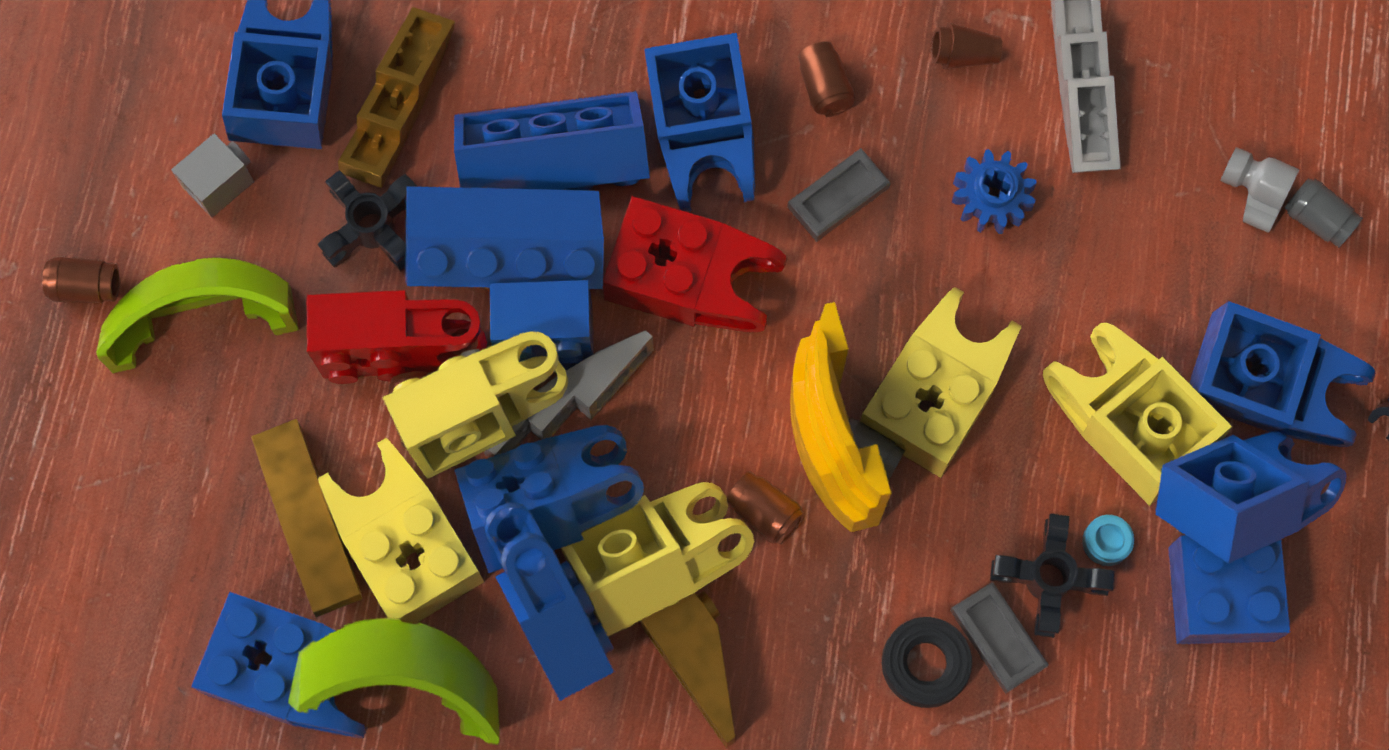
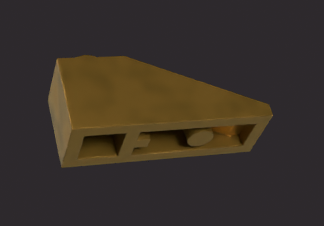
M703 591L698 595L693 593L679 600L676 604L667 606L640 620L649 639L725 748H728L734 743L735 734L719 628L715 621L720 616V613L709 596Z

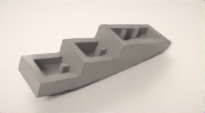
M1051 0L1059 89L1072 173L1119 170L1120 156L1114 76H1110L1107 31L1102 32L1100 0Z
M647 331L640 332L596 352L566 370L568 385L563 397L551 406L514 425L512 428L516 436L484 451V454L490 458L516 449L530 432L541 440L552 437L576 409H579L592 420L653 352V336ZM556 376L537 392L551 390L556 385L558 377Z

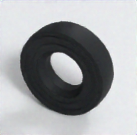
M933 617L914 618L897 627L888 638L882 653L883 675L892 692L904 702L921 708L939 707L955 699L967 685L972 671L971 650L961 632L950 623ZM919 644H933L943 652L946 659V668L940 678L934 681H922L910 672L907 663L908 654L912 648Z

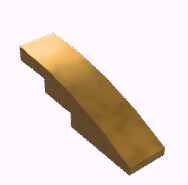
M412 7L375 71L376 83L357 115V129L338 160V171L340 170L344 175L380 188L383 187L421 111L454 31L455 21Z
M291 420L251 436L277 516L315 617L363 599L345 544L341 539L318 481L320 475L314 466L298 420Z

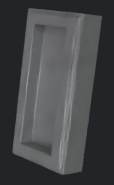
M860 148L788 201V209L817 242L889 189L890 181Z
M993 582L951 608V613L1005 694L1048 666V663Z

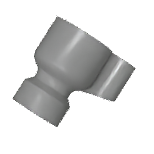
M1236 147L1220 181L1233 187L1242 185L1248 189L1242 222L1269 233L1300 169L1270 157L1263 161H1256L1252 153Z

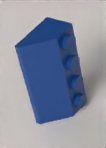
M637 91L454 115V154L460 188L589 190L594 185L609 183L617 186H630L639 182L640 179L650 178L644 125Z
M406 186L405 283L407 286L490 287V283L588 280L590 289H603L604 236L599 191Z

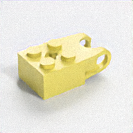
M956 287L946 294L912 334L862 413L860 421L894 441L896 446L905 450L903 454L905 457L940 478L989 401L1021 329V325L1011 321L1007 328L988 342L977 343L964 338L955 324V314L964 292ZM921 400H928L935 405L928 412L922 411L919 408Z
M1100 323L1093 329L1090 337L1100 360L1106 367L1107 373L1105 375L1087 377L1059 362H1052L1043 370V378L1049 392L1082 437L1150 506L1158 499L1163 464L1224 439L1232 426L1163 357L1160 359L1156 358L1114 325Z
M531 331L519 334L467 357H453L445 361L438 371L422 379L411 378L401 382L394 388L393 393L383 397L408 452L425 477L429 479L516 436L512 428L514 425L551 406L563 397L567 390L568 377L566 370L558 361L559 356L553 341L540 332ZM540 345L547 350V356L532 357L519 362L521 352L528 346ZM553 372L557 374V383L551 390L537 392L533 389L545 381Z
M385 438L377 443L385 465V479L380 488L374 493L364 497L349 495L333 481L328 472L320 476L318 481L342 541L386 616L416 624L482 584L484 580L429 488L394 445ZM415 552L417 554L422 553L419 556L421 565L418 568L412 570L408 564L403 567V564L407 561L406 558L410 554Z
M702 482L651 502L644 495L636 506L627 512L581 532L584 540L561 548L579 584L581 583L595 610L593 612L607 636L628 628L667 606L676 604L679 600L697 592L738 566L748 557L754 544L753 533L744 521L734 518L723 519L729 505L726 495L719 486L713 483ZM709 496L716 498L715 505L711 510L701 515L693 514V508L700 499ZM734 533L741 534V540L734 549L726 552L718 551V545L722 539Z

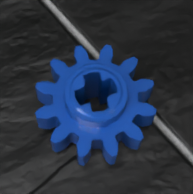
M986 149L981 164L976 159L968 157L964 166L965 172H957L953 184L959 189L954 192L952 203L955 205L966 204L961 220L968 221L973 216L979 219L977 230L980 233L985 230L988 222L994 223L998 234H1003L1007 219L1013 225L1021 226L1024 220L1023 211H1032L1036 200L1028 194L1034 191L1037 181L1032 178H1022L1028 164L1022 162L1017 164L1016 167L1011 166V152L1009 151L1002 155L1000 161H995L993 153ZM989 187L999 189L998 197L989 194Z

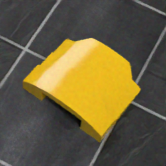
M835 302L825 304L820 320L814 323L811 336L800 340L791 381V421L797 451L814 490L831 514L850 532H855L880 524L891 495V490L877 444L857 449L839 390L847 358L848 345Z

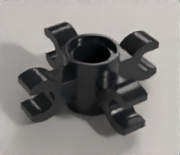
M340 170L337 171L325 183L330 188L329 192L345 208L347 224L338 231L330 233L317 244L323 251L322 255L335 268L343 263L359 245L371 249L380 247L401 272L406 264V243L394 232V222L392 219L401 211L406 210V186L417 187V185L407 174H404L394 181L381 196L374 193L360 194ZM377 214L381 216L379 222L372 227L364 228L359 226L360 221L367 215Z
M1049 514V518L1045 519L1043 553L1035 561L995 555V560L991 562V581L1027 584L1030 593L1038 599L1034 635L1054 638L1055 633H1059L1061 598L1069 590L1082 591L1099 596H1108L1109 591H1113L1115 571L1101 568L1077 567L1074 558L1065 552L1069 530V516ZM1044 565L1057 567L1063 575V585L1053 587L1046 584L1041 578L1040 567Z

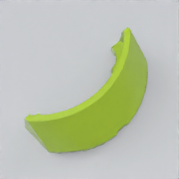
M202 258L169 266L147 277L133 287L112 309L101 327L96 351L97 357L112 373L136 368L135 353L142 343L148 344L155 340L152 318L242 298L246 317L248 319H258V317L266 320L275 335L298 331L299 326L291 286L284 279L263 267L235 259Z
M396 618L362 620L344 625V628L330 633L317 642H311L299 652L288 701L298 712L308 713L309 709L318 710L322 701L356 688L373 685L408 686L442 697V705L454 710L460 717V732L462 734L479 737L490 744H499L498 694L493 679L480 660L468 648L436 628L423 623L403 622Z

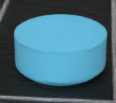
M1102 515L1094 519L1085 529L1082 544L1085 553L1093 562L1103 566H1113L1121 563L1131 553L1134 546V534L1130 525L1122 518L1115 515Z

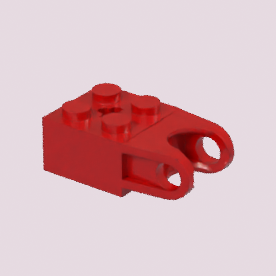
M631 196L603 278L604 300L695 327V324L741 332H761L766 328L767 315L747 301L739 298L733 291L732 284L739 276L749 272H782L786 265L787 257L775 246L722 222ZM659 258L671 259V261L666 260L665 266H659L655 262Z
M405 290L307 295V353L324 379L329 378V381L332 383H355L358 381V377L377 376V379L381 381L391 382L394 376L407 372H436L445 361L458 356L452 351L466 348L474 343L476 339L478 340L476 349L481 351L488 346L486 335L481 329L479 314L466 301L456 299L409 300ZM453 313H463L471 321L446 318Z

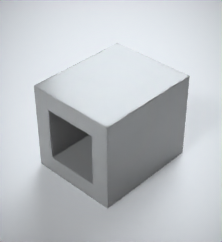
M215 133L171 169L180 185L211 218L254 183L246 168L251 163L247 155L233 141L226 146Z

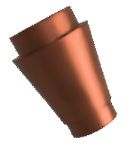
M948 23L946 27H936L931 45L932 62L934 64H942L944 69L998 64L1001 59L1002 39L1000 36H992L991 34Z

